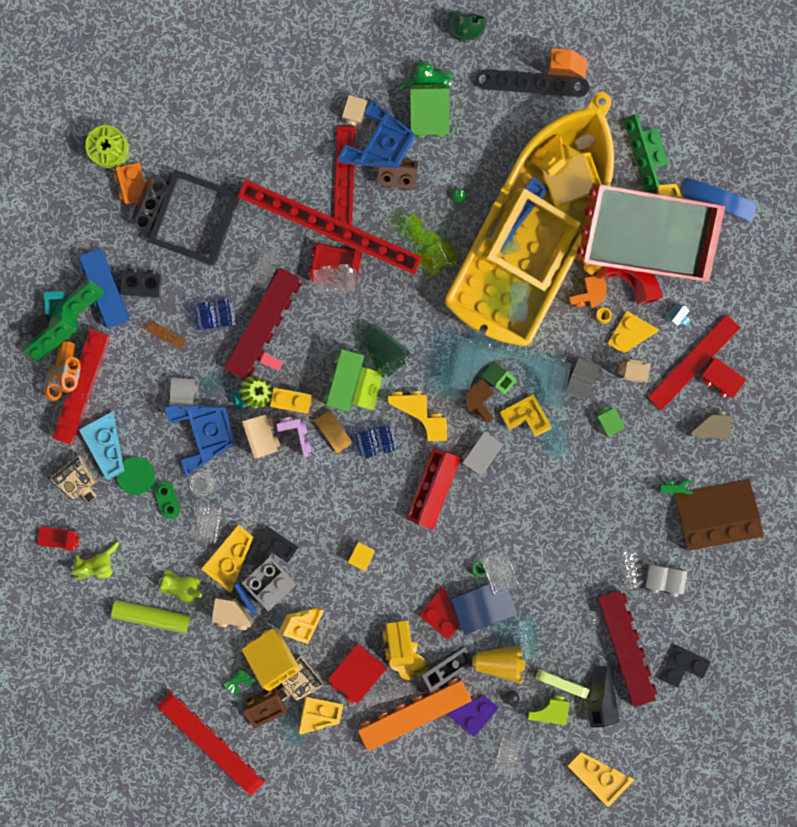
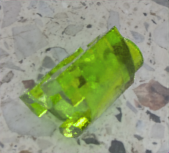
M413 213L408 226L409 234L413 241L427 247L439 243L441 238L433 230L425 231L422 228L424 221Z
M450 238L417 253V255L423 257L420 264L426 275L434 276L441 272V267L447 265L449 268L459 263L457 260L459 256Z

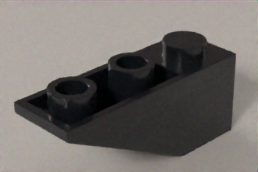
M610 665L596 666L593 669L587 708L591 728L607 727L620 723Z

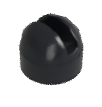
M511 690L503 694L511 707L518 703L519 694L516 691Z

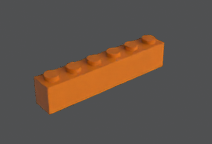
M455 677L447 681L446 686L442 688L439 686L424 697L420 694L412 698L413 702L407 705L405 702L394 707L395 711L391 713L385 711L377 715L378 719L372 722L370 719L362 722L358 732L367 751L373 750L471 702L472 699L462 678L458 680Z

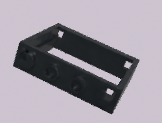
M174 170L173 174L170 173L168 176L167 184L169 186L163 197L160 210L158 209L154 218L156 221L154 227H150L148 231V242L215 267L240 199L238 197L239 193ZM179 178L230 197L208 257L157 239Z

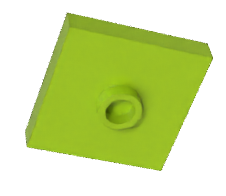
M365 367L361 368L352 405L374 410L383 373Z

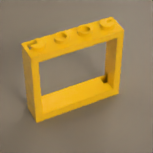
M517 188L481 257L531 287L545 291L551 285V278L560 268V261L569 251V244L578 234V227L581 223L526 189ZM527 199L568 224L539 281L497 257Z

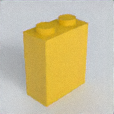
M582 153L566 160V164L552 177L543 171V179L549 187L550 199L555 204V207L563 206L588 196L592 183L601 184L590 153Z
M274 628L264 631L261 637L249 641L246 647L241 649L262 688L268 691L301 670L282 635Z

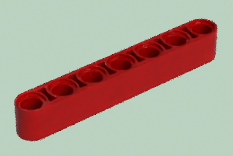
M170 690L156 704L157 707L235 782L253 796L266 782L263 777L260 778L256 774L257 771L249 764L246 765L242 761L243 758L236 751L233 752L222 738L219 739L215 735L216 732L208 725L205 726L201 722L202 719L195 712H191L187 708L188 706L180 698L177 699L173 695L174 692Z

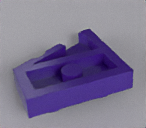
M482 695L447 713V715L475 737L499 707L485 695Z

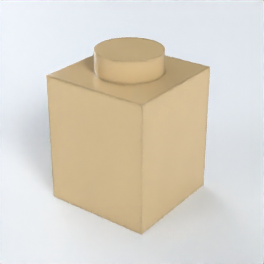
M351 95L348 96L342 120H346L345 124L356 127V124L361 125L367 100Z

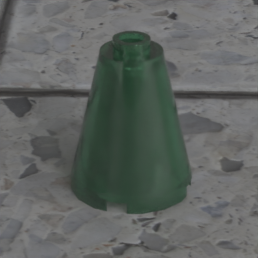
M369 324L363 328L361 338L382 378H385L384 374L390 376L406 364L404 362L406 357L408 359L411 358L412 354L407 348L377 325Z

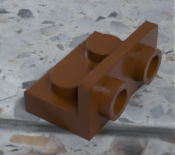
M275 687L270 691L264 689L261 693L246 698L243 701L242 712L255 729L286 714L287 707L278 695V688Z

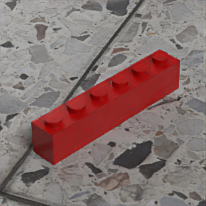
M90 329L79 360L81 368L77 386L67 394L52 439L69 445L74 444L111 336Z

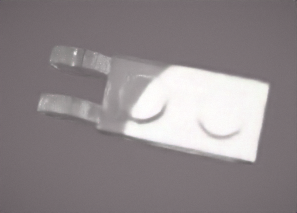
M411 681L404 682L397 689L387 687L382 689L380 694L374 691L370 692L364 697V702L367 705L387 702L417 692V687L415 683L411 684Z

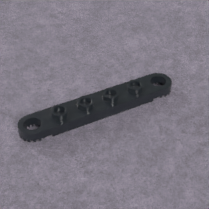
M481 70L475 77L477 87L482 90L584 97L590 88L588 81L580 77ZM481 75H488L490 78L489 84L482 85L479 82V77ZM578 82L585 85V91L582 93H578L574 89L575 84Z

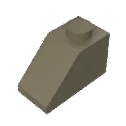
M715 411V415H709L691 430L689 436L730 439L732 416H726V412Z

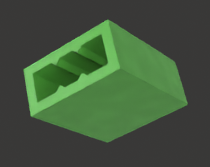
M449 84L410 85L411 131L415 133V137H426V135L434 134L435 137H444L445 134H449Z

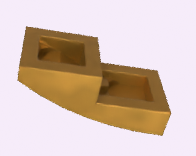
M330 409L314 419L336 453H339L353 443Z

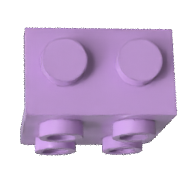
M292 417L280 419L281 423L277 424L278 432L297 428L304 458L308 457L309 452L312 450L310 441H306L304 436L307 433L306 423L301 422V419L293 420Z

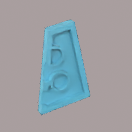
M112 411L79 430L107 481L124 472L114 412Z

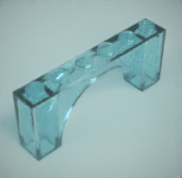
M462 338V342L456 341L448 387L469 390L472 380L483 366L496 359L512 358L524 363L535 374L541 389L540 404L563 409L571 363H567L566 358L555 357V360L547 359L548 355L537 353L536 356L529 355L530 351L518 349V353L510 351L511 348L506 346H499V349L492 348L490 343L481 342L480 345L473 344L474 340Z

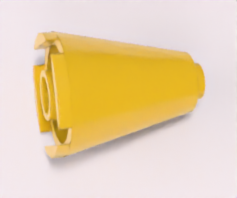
M524 645L479 651L476 655H473L472 666L478 672L522 684L524 676H520V674L525 670Z

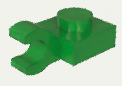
M684 480L680 485H675V481H663V485H659V493L692 494L693 491H687L685 485L693 483V481Z

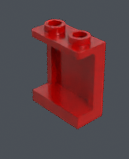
M317 243V247L312 248L311 258H314L313 266L309 265L307 277H310V282L355 291L363 252Z
M357 642L347 657L332 675L328 677L329 685L336 691L340 689L345 693L344 698L350 703L356 702L358 704L386 671L387 666Z

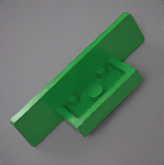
M633 114L624 119L625 128L631 142L643 185L646 191H650L660 187L655 169L669 165L658 128L643 131L638 114Z

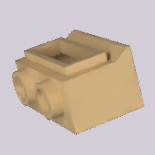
M632 359L620 363L618 374H621L620 379L641 383L647 382L651 363L644 364L642 361Z

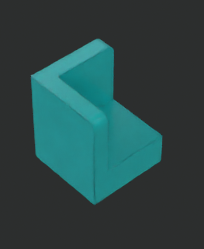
M44 292L46 316H50V311L66 298V292Z

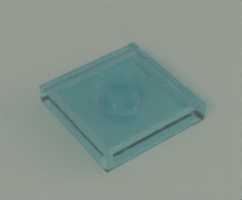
M527 617L518 622L522 660H530L539 655L535 617Z

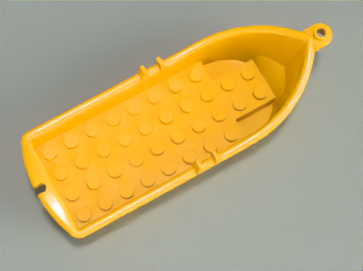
M603 92L597 93L592 98L588 108L576 110L557 118L542 128L527 143L517 158L445 297L446 306L461 321L476 331L480 330L481 325H486L488 329L484 334L485 336L504 343L520 346L529 345L572 265L581 241L580 232L584 226V213L586 207H588L589 196L563 206L555 207V204L550 199L549 189L542 197V200L581 223L578 227V234L569 244V251L560 261V268L551 278L552 283L549 288L545 289V291L537 290L482 258L481 255L490 240L487 238L503 216L517 188L524 189L533 177L549 188L544 182L543 170L533 163L531 157L556 135L559 134L564 141L562 146L565 150L564 157L566 160L582 153H590L601 184H611L614 168V148L610 128L605 118L611 106V98L608 94ZM598 100H604L605 105H600ZM603 190L599 211L609 190ZM535 205L503 249H500L497 257L539 281L568 224Z

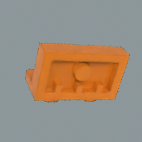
M140 162L122 167L116 166L117 172H114L116 183H120L121 186L119 191L121 202L125 201L127 206L137 203L145 186Z

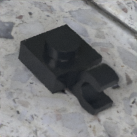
M43 314L28 318L29 324L17 327L16 331L19 336L31 333L34 338L49 326L48 317Z

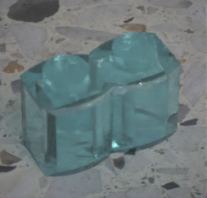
M513 282L508 293L510 305L507 310V317L509 322L523 323L528 315L526 301L529 297V285L527 282Z

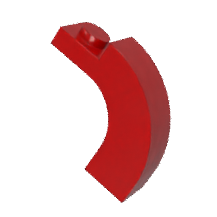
M625 257L624 262L644 265L642 262L630 257ZM603 266L602 269L596 271L598 279L618 277L627 281L634 291L637 305L654 303L663 298L660 285L653 273Z

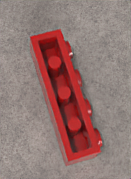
M433 447L406 520L434 530L459 465L460 457Z

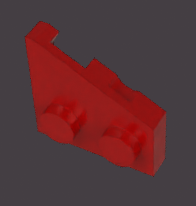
M442 587L419 616L449 640L460 627V623L447 592Z

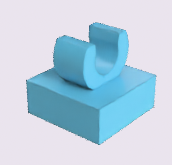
M678 303L673 306L665 317L666 320L677 326L679 323L687 326L691 321L686 316L689 310Z

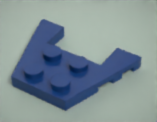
M371 100L364 112V116L379 122L378 128L364 151L345 145L338 157V162L342 164L399 168L415 139V133L398 119L395 120L387 110L378 106L376 101Z
M164 405L169 423L187 418L191 422L199 453L180 458L186 476L190 475L199 466L201 467L206 464L212 457L219 455L236 443L225 406Z

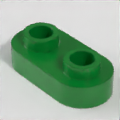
M169 482L159 483L155 488V495L161 513L167 519H174L181 511L174 487ZM162 488H166L168 490V493L166 495H163L161 493ZM168 506L174 508L173 513L167 511Z

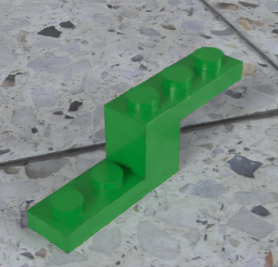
M90 279L50 311L49 326L23 347V352L37 362L77 330V316L104 295V289Z

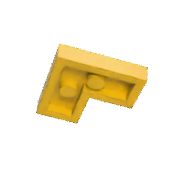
M534 394L500 412L509 430L524 422H527L535 437L552 429Z

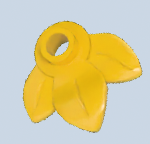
M411 642L414 658L413 664L391 666V661L389 660V666L393 670L398 671L399 676L405 680H413L411 675L414 674V671L422 669L426 664V660L419 654H416L418 646L416 642Z

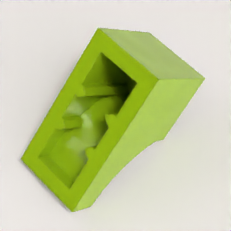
M554 695V698H549L548 703L542 708L528 710L527 718L532 721L567 725L570 702L565 700V696Z

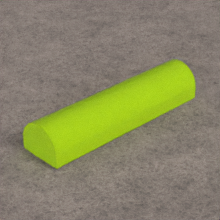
M121 600L114 601L111 619L187 634L191 615Z

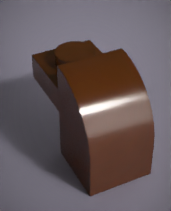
M483 378L469 389L465 402L469 413L476 408L477 412L475 414L480 421L489 423L494 418L483 405V402L491 397L494 392Z

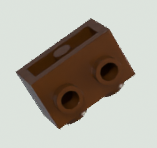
M403 159L399 168L379 167L377 185H381L384 188L397 187L402 190H415L419 161Z

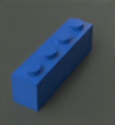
M100 248L79 256L81 262H78L82 273L86 272L88 277L85 281L90 279L104 289V295L94 302L95 307L101 310L100 320L103 326L112 329L131 321L103 249Z

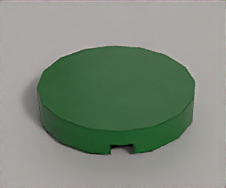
M142 457L126 459L123 462L124 472L117 475L119 486L123 491L131 495L146 493L155 482L154 467L148 460Z

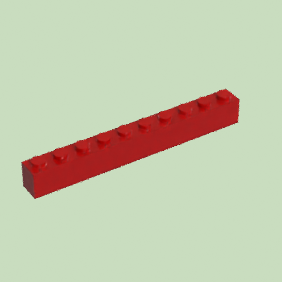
M246 179L238 195L239 198L414 275H416L423 259L422 256Z

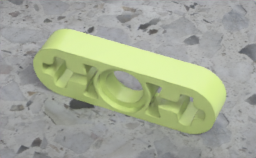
M538 669L535 677L542 682L587 699L590 689L569 680H563L559 676Z

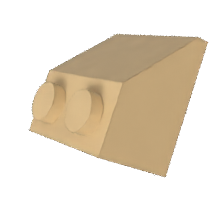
M267 415L243 421L254 459L278 451L277 447H280L278 436H273L271 429L275 427L271 417L267 418Z

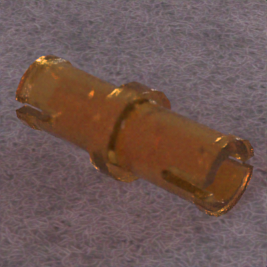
M154 321L151 322L147 332L161 338L162 342H168L180 350L186 341L183 337L173 333L172 329H166Z

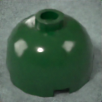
M458 10L450 11L448 20L449 30L454 36L458 37V41L469 43V40H476L484 33L488 20L484 16L474 13H462L459 15L460 11Z

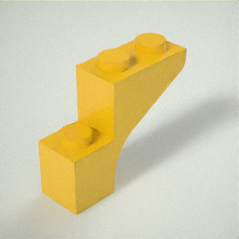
M422 391L411 392L409 396H403V392H392V396H388L390 405L419 419L424 424L427 432V441H447L446 418H442V414H431V418H427V396L422 395Z

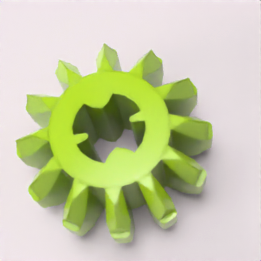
M259 376L248 377L246 382L241 383L243 389H240L238 392L243 394L240 400H246L245 406L251 405L253 409L257 407L262 408L265 406V403L270 401L268 396L272 395V392L268 391V388L271 385H265V378L260 380Z

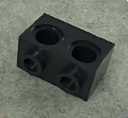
M127 268V272L122 271L121 295L161 298L162 275L158 274L157 270H146V273H139V269ZM131 277L137 279V284L134 287H129L127 284L128 279ZM151 278L155 279L156 286L148 289L147 281Z

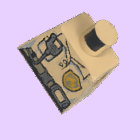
M81 455L50 478L72 499H76L81 495L89 503L97 497L90 488L96 483V480Z
M301 655L296 659L301 670L282 682L284 686L278 690V695L282 701L290 695L299 700L324 685Z

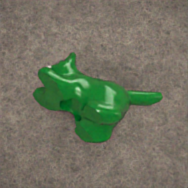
M420 61L416 64L412 80L402 83L399 86V90L408 88L410 85L449 84L451 86V80L454 76L452 73L442 69L435 70L433 65L426 61Z

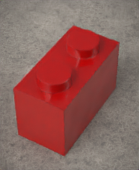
M716 357L711 359L700 375L703 378L702 383L710 388L712 386L717 388V393L725 399L728 397L734 398L747 380Z

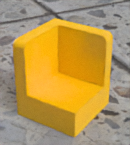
M358 541L348 563L366 571L375 550Z

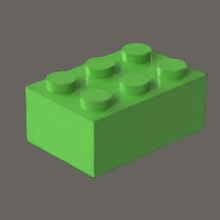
M343 349L341 353L337 352L334 362L337 365L336 372L332 371L329 383H332L331 390L326 391L324 401L327 402L326 406L347 412L350 411L364 355Z

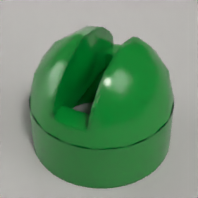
M452 189L451 196L453 200L458 203L463 202L467 196V190Z
M481 561L474 563L472 566V573L476 577L485 576L488 571L487 565ZM476 565H477V567L479 568V570H481V571L483 572L482 574H480V573L476 570V568H475Z

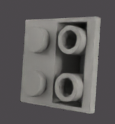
M271 557L242 583L267 611L273 608L297 585L296 581Z

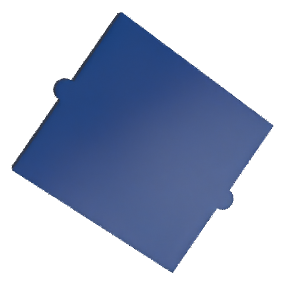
M238 581L235 582V588L251 614L255 615L257 609L242 584Z

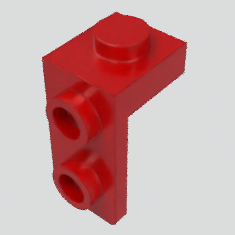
M40 527L38 545L75 551L80 545V536H78V531Z

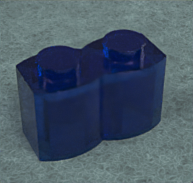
M229 299L217 300L218 304L210 305V302L198 303V307H195L198 331L236 326L233 302H229Z
M392 424L355 433L360 456L365 455V459L377 456L376 452L383 450L384 454L395 451L394 447L398 446Z

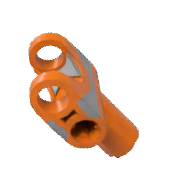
M63 341L59 344L56 364L46 373L44 395L50 401L58 400L63 391L69 393L77 386L81 367L79 360L74 357L76 346L72 342ZM68 382L71 383V388L66 387ZM50 388L56 392V397L50 394Z

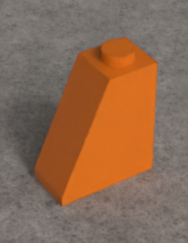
M552 48L548 58L547 75L585 78L587 59L573 50Z

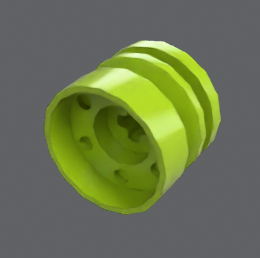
M102 125L93 129L89 133L85 145L87 155L96 165L104 169H114L116 166H121L129 156L130 147L127 139L113 126ZM107 142H108V144H109L111 147H110V148H106V151H105V149L102 147V145H103V144L106 145Z

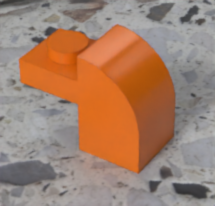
M597 275L583 279L586 294L569 297L570 306L574 305L575 308L586 306V302H589L590 309H592L604 300L607 292L605 278L598 279Z

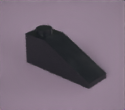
M466 646L426 665L411 676L419 692H432L471 666L472 658Z

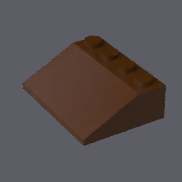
M750 479L690 490L693 491L692 494L675 493L684 546L687 551L764 537L761 518Z

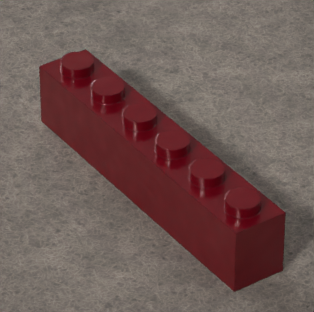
M281 267L279 268L227 362L226 370L245 380L247 377H252L256 369L253 367L256 360L260 361L265 353L262 350L266 343L270 344L274 337L273 329L275 326H280L283 321L281 315L284 309L288 311L293 302L290 298L293 293L297 294L302 286L299 283L301 280L299 277Z
M617 589L597 596L632 706L637 707L656 701L654 695H657L654 683L651 684L649 680L651 672L649 666H645L643 659L646 658L643 648L638 646L637 640H640L637 629L632 628L631 622L634 619L631 611H627L625 606L628 603L625 592L621 593V590Z

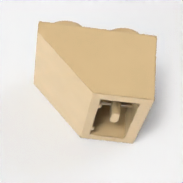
M222 596L215 598L212 622H216V626L227 627L230 624L235 625L236 629L247 630L248 627L252 626L253 619L237 598Z

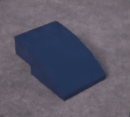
M504 578L451 598L464 635L517 614Z

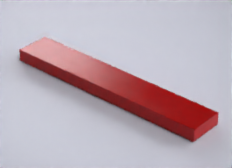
M337 126L333 218L352 226L354 164L339 163L338 157L345 145L355 148L356 127Z
M726 315L647 398L662 411L741 327Z

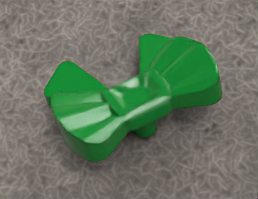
M240 668L237 675L231 678V680L224 681V686L228 692L239 695L238 685L243 682L252 687L253 679L250 678L246 670Z

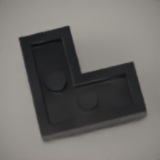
M266 526L245 558L260 567L273 553L288 563L298 549V546L269 526Z
M676 645L660 680L678 688L685 671L703 679L711 661Z

